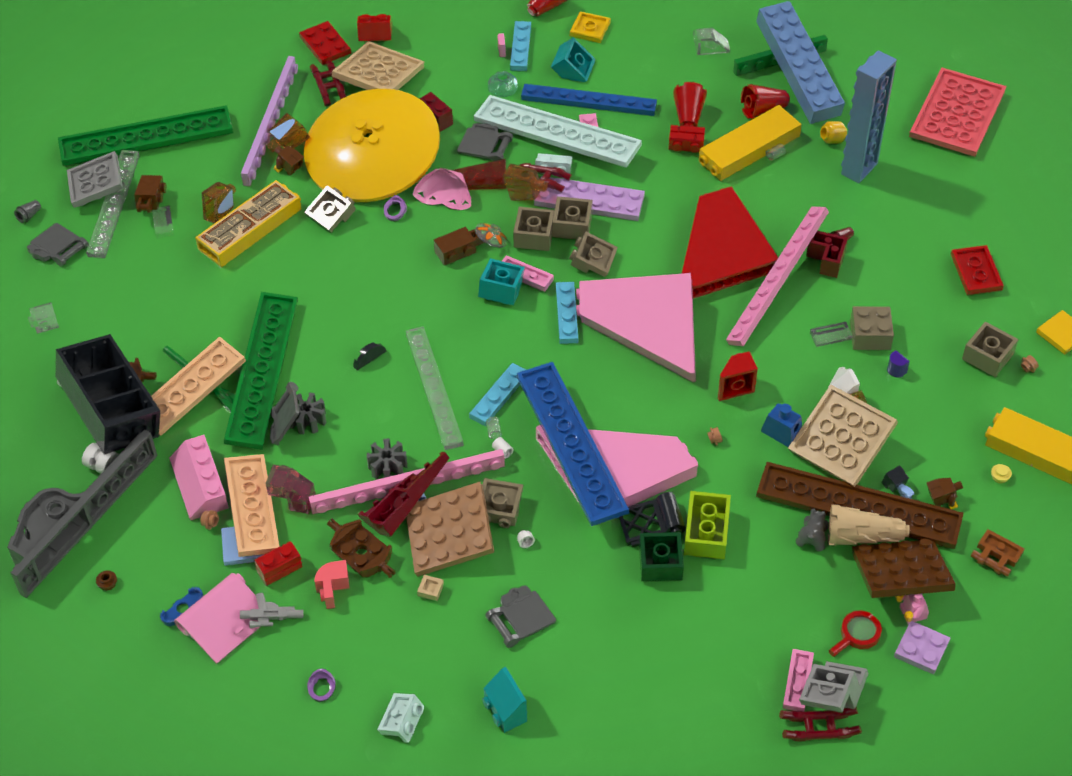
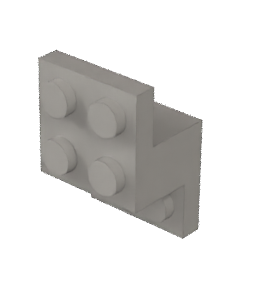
M826 661L825 666L813 664L799 699L801 705L843 712L844 707L855 709L868 677V670L866 668Z

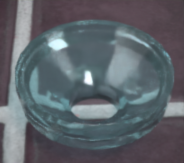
M507 71L497 72L488 80L489 92L498 97L513 95L518 89L517 78ZM499 77H507V79H505V80H500V79H498V78H499Z

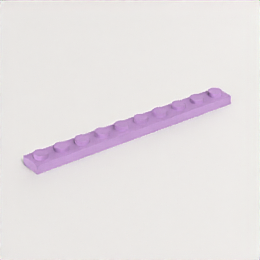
M288 56L242 169L243 186H250L252 180L256 178L257 167H260L261 157L265 155L266 145L270 142V131L275 128V122L280 117V110L284 107L285 97L289 95V87L293 84L294 75L298 72V64H296L295 57Z

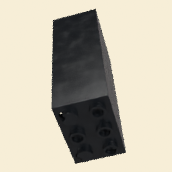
M111 334L56 349L55 377L104 455L126 448L144 429L151 432L153 439L159 437L160 409Z

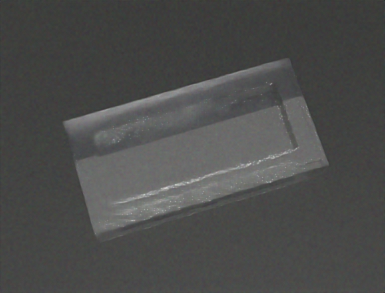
M170 206L152 210L156 238L173 236L174 229Z
M847 322L810 330L816 347L852 340L853 336Z

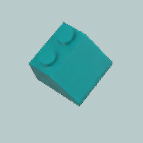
M573 37L560 45L551 68L561 78L586 82L596 59Z
M490 259L479 281L478 297L514 305L519 294L525 267Z
M504 667L483 688L484 697L482 701L485 708L492 711V718L496 726H501L505 733L527 722V701L508 669Z

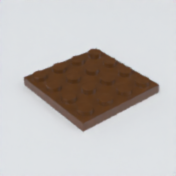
M921 539L919 541L883 542L873 545L861 544L860 546H852V554L871 598L955 591L956 584L934 541Z

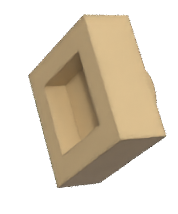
M424 575L417 595L437 601L443 588L444 580Z

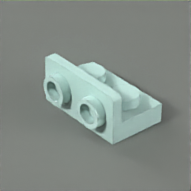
M538 153L535 165L552 168L558 167L570 173L572 156Z
M394 693L377 730L381 735L399 736L404 742L409 743L423 713L424 705L415 694Z

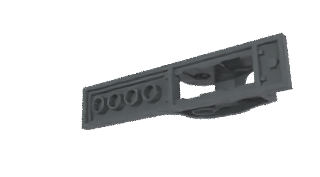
M144 429L142 433H139L85 492L72 494L60 488H47L38 492L24 505L17 520L19 523L14 536H11L7 547L15 564L10 573L20 595L27 598L158 456L151 432Z

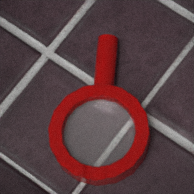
M862 610L847 614L843 619L841 627L843 639L829 650L830 655L835 657L848 645L858 649H869L875 646L880 640L882 632L880 621L870 612Z

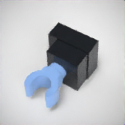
M900 465L885 474L881 482L885 488L889 487L892 492L898 489L900 496L912 499L911 496L914 495L913 490L906 486L909 477Z

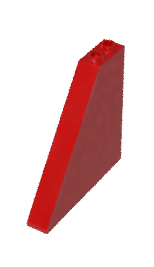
M730 186L699 196L681 273H691L693 299L768 275L778 256L733 187Z

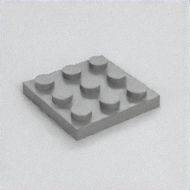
M115 151L67 170L70 199L74 208L123 189L118 156Z

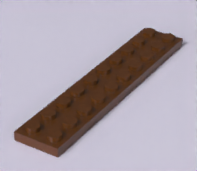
M766 462L756 494L758 498L811 511L815 509L820 512L824 511L826 516H830L831 505H840L860 509V511L877 513L880 516L899 518L905 521L906 525H909V538L917 540L929 539L934 541L936 545L951 549L956 547L964 514L963 512L859 485L854 487L844 481L771 462Z

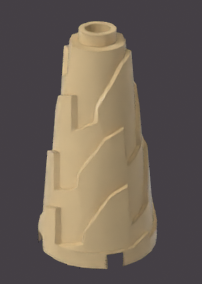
M831 505L828 545L899 542L904 540L905 537H909V525H906V522L899 518L880 516L877 513L860 511V509L840 505Z

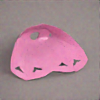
M445 168L435 169L425 175L413 191V196L425 204H443L448 208L457 210L471 207V196L463 174Z

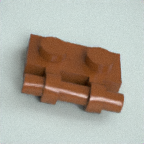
M987 529L977 546L983 552L979 553L974 550L971 557L977 560L978 564L982 566L985 564L994 569L995 573L999 575L1001 573L1008 577L1012 570L1005 567L1006 563L1015 567L1025 548ZM992 555L996 557L997 559H999V562L990 559L988 556Z

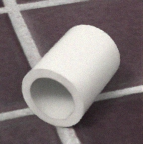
M498 437L492 443L494 450H503L504 459L510 457L514 451L502 437Z

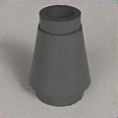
M34 200L18 206L14 211V215L19 222H28L41 209V204Z

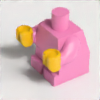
M922 594L895 596L898 602L904 600L903 603H900L899 607L904 614L907 624L911 621L917 622L927 619L929 610Z

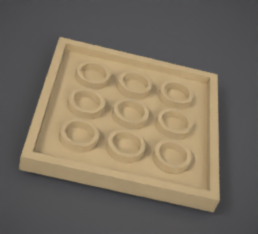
M368 41L332 71V77L366 90H399L424 68V61Z
M830 385L788 449L790 452L855 487L898 424V421L841 389Z

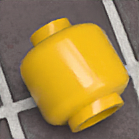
M828 121L822 126L820 136L825 143L840 144L847 136V129L840 121Z

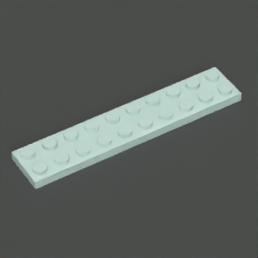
M489 95L474 115L475 122L487 123L501 130L626 168L642 146V140Z

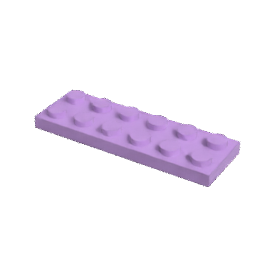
M550 177L549 179L565 186L564 191L559 192L546 186H538L534 199V206L554 209L557 196L593 200L594 215L638 221L645 191Z

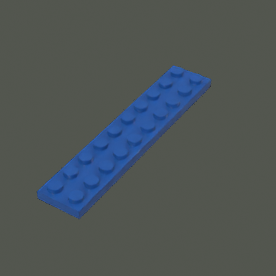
M550 362L518 372L517 379L590 525L594 526L629 514V508L554 363Z

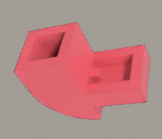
M346 560L327 563L315 575L316 592H320L321 602L325 601L326 609L335 608L333 590L350 588Z

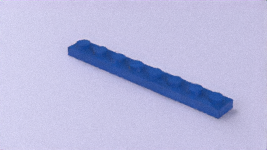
M524 84L521 94V100L650 116L655 115L657 99Z

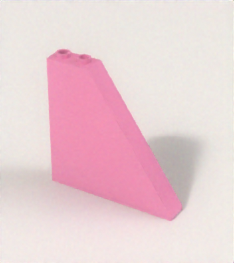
M691 273L579 281L576 295L577 300H580V305H576L577 316L581 317L582 323L680 376L696 382Z
M541 425L537 426V441L577 499ZM588 429L627 506L640 503L697 476L698 462L695 457L689 454L685 443H681L678 437Z

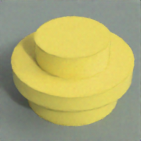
M997 464L992 468L991 475L995 482L1005 483L1011 478L1012 472L1008 466Z

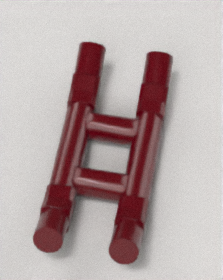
M330 60L325 63L329 71L320 73L314 64H311L309 67L326 107L331 105L327 92L328 89L336 88L340 100L346 97L341 81L332 77L335 65ZM332 77V82L323 83L322 79Z
M522 163L513 167L515 173L526 171L544 173L542 178H538L540 185L559 192H563L565 186L549 179L550 176H557L568 181L572 174L558 167L532 165L531 163ZM515 175L506 179L507 184L525 183L518 180Z
M844 707L843 712L832 710L807 712L781 710L779 713L780 719L793 722L804 721L805 724L804 731L784 730L782 736L784 739L802 742L819 739H846L862 734L860 725L836 729L835 720L844 719L858 714L857 707L855 709ZM826 719L827 730L814 731L813 720Z

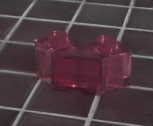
M273 464L265 483L268 495L287 499L289 510L309 514L311 509L309 497L316 495L314 483L293 468Z

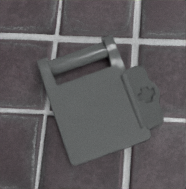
M475 123L472 128H467L457 151L459 154L486 158L501 163L509 142L513 140V134L510 132L498 133V127L487 123ZM501 139L502 142L498 151L492 153L498 140Z
M55 223L33 239L30 245L27 246V249L33 258L40 259L43 262L51 258L62 267L74 254L82 248L86 249L89 243L83 237H79L62 225ZM74 243H77L76 245H74L72 248H70L68 251H66L64 254H62V255L60 256V254H61L62 252H64L66 249H68V248H69L70 246H72Z
M288 382L286 391L281 399L271 409V416L274 422L270 428V439L272 444L279 445V442L283 439L299 414L296 394L299 388L294 382Z
M526 585L519 588H511L507 594L501 597L500 603L502 606L491 609L485 614L487 620L492 621L504 638L503 642L507 648L513 647L522 639L556 623V618L536 591L531 592ZM503 614L517 634L511 635L499 618L500 615Z

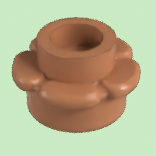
M1028 355L1026 358H1022L1021 367L1026 372L1031 371L1034 373L1039 364L1034 357Z
M718 427L710 428L711 432L707 433L710 442L718 446V443L723 442Z
M213 510L204 511L200 518L201 525L205 526L208 530H211L219 522L217 512Z

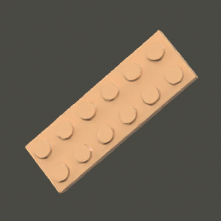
M218 337L158 389L151 397L160 409L159 435H163L246 362L245 357L221 337Z
M264 454L224 458L238 557L266 554L278 548L279 541Z

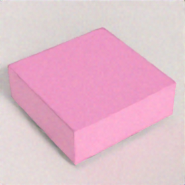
M504 33L498 34L499 56L506 57Z

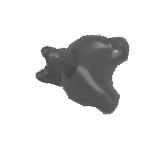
M812 509L810 516L805 517L804 527L800 529L796 538L798 546L802 547L805 544H810L815 547L816 551L825 549L826 537L824 532L829 528V522L825 520L826 513L824 511L820 512Z

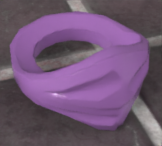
M398 195L393 196L384 205V215L390 221H398L407 211L405 201ZM392 204H400L401 210L399 214L395 216L388 214V209Z
M321 668L314 671L307 683L308 693L312 699L317 701L328 700L335 690V678L326 669ZM318 679H326L330 685L329 692L324 696L314 694L313 688Z

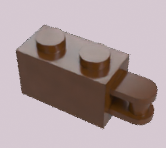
M141 175L134 194L137 212L147 211V213H151V210H158L160 203L163 202V194L167 190L162 175Z
M466 226L433 239L434 251L444 266L476 253V246L486 241L485 235L482 234L481 230L476 228L469 231Z

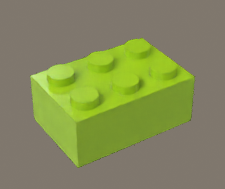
M690 491L684 555L725 559L731 495Z

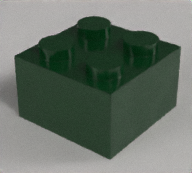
M681 532L640 533L641 582L682 581L684 564Z

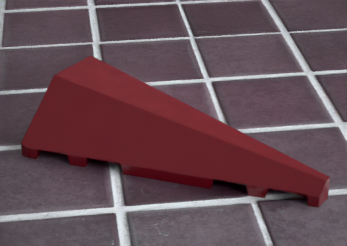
M439 453L440 456L432 464L429 462L424 464V470L417 475L414 473L409 475L390 489L389 493L380 502L375 500L371 509L365 513L363 511L359 512L358 516L380 535L391 537L450 459L447 453Z

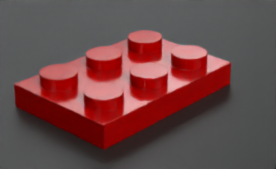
M329 21L299 32L302 41L322 65L328 60L332 62L351 54V48Z
M987 245L953 249L951 251V257L967 295L1003 290V282Z

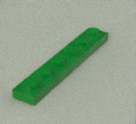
M826 35L811 38L818 53L826 51L828 42ZM767 50L734 59L733 72L738 76L778 65V62L773 52Z

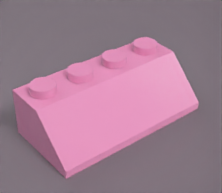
M205 435L185 440L172 454L170 462L190 521L200 518L204 511L213 510L219 512L228 509L226 495Z

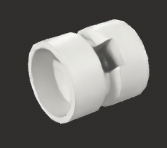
M91 443L83 453L82 464L101 474L119 454L111 452L104 455L97 443Z

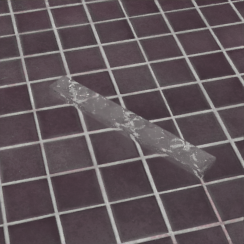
M121 150L118 161L123 189L106 195L86 252L88 257L106 258L140 157L138 151Z
M424 326L405 330L444 450L464 446Z

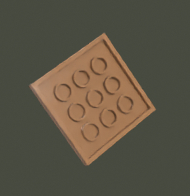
M480 482L418 501L406 516L414 572L417 577L494 553L484 491Z

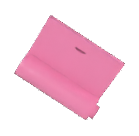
M231 573L174 620L178 629L184 635H190L216 664L260 628L250 629V619H240V610L259 608L255 594L245 584L244 578L239 573Z

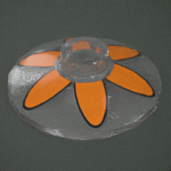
M477 224L475 233L483 242L494 247H504L507 245V236L497 225Z

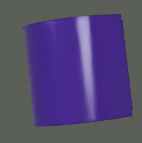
M895 350L890 354L887 371L893 377H902L907 373L910 361Z

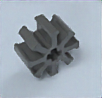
M310 392L307 401H303L301 393L297 394L299 414L290 428L293 429L297 426L298 433L304 435L306 426H310L314 434L318 432L317 423L325 426L327 422L324 401L322 398L316 401L315 393Z
M387 438L383 439V449L376 442L371 445L372 454L367 453V463L373 478L378 479V476L382 473L384 478L390 477V472L396 475L402 474L403 467H408L406 451H403L402 443L397 441V444L391 448L390 439Z

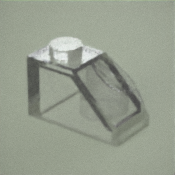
M703 28L693 30L697 55L730 53L728 39L715 29Z

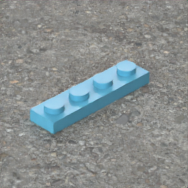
M515 21L510 71H527L531 22Z
M557 282L560 344L578 343L574 282Z
M512 363L469 413L470 419L486 426L520 386L517 373L526 369Z

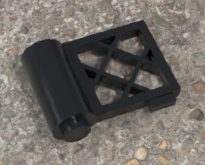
M672 492L662 493L654 500L628 506L629 513L635 515L631 522L625 520L623 516L619 517L627 546L632 545V547L639 546L640 537L639 534L636 537L629 538L628 534L632 528L641 531L640 533L681 532V535L686 530L675 494ZM654 508L651 517L643 514L644 509ZM639 517L648 520L644 527L635 524ZM651 523L659 525L661 530L652 532L647 529Z

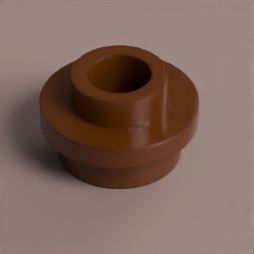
M103 571L96 577L97 586L105 591L113 589L117 583L116 574L112 571Z

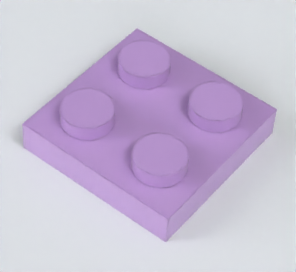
M911 621L894 657L934 675L949 644L950 637Z

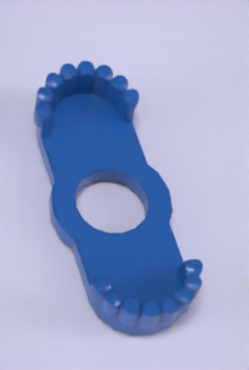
M199 587L189 588L188 594L182 599L177 600L168 611L162 610V613H160L161 621L166 626H174V620L182 614L177 611V607L181 604H186L190 608L203 597L202 590Z

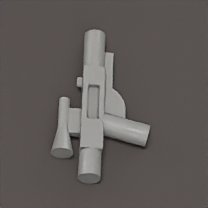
M264 593L255 595L259 609L240 610V619H250V629L260 626H273V622H269V620L303 618V610H295V606L278 607L273 602H266Z

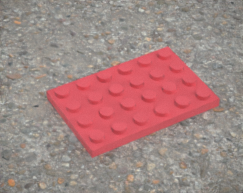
M941 67L910 130L909 137L976 157L1007 86Z

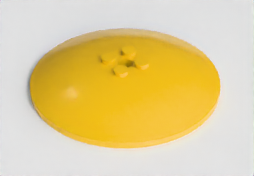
M370 89L357 92L331 105L314 122L305 141V165L314 183L322 190L326 186L332 189L335 187L342 193L344 198L348 196L354 202H371L386 199L410 188L429 170L436 158L440 144L438 123L431 109L422 100L409 93L395 89ZM372 133L369 137H364L366 134Z

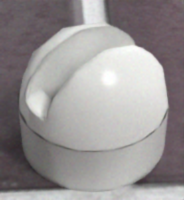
M523 530L517 536V541L522 548H528L535 542L530 531Z

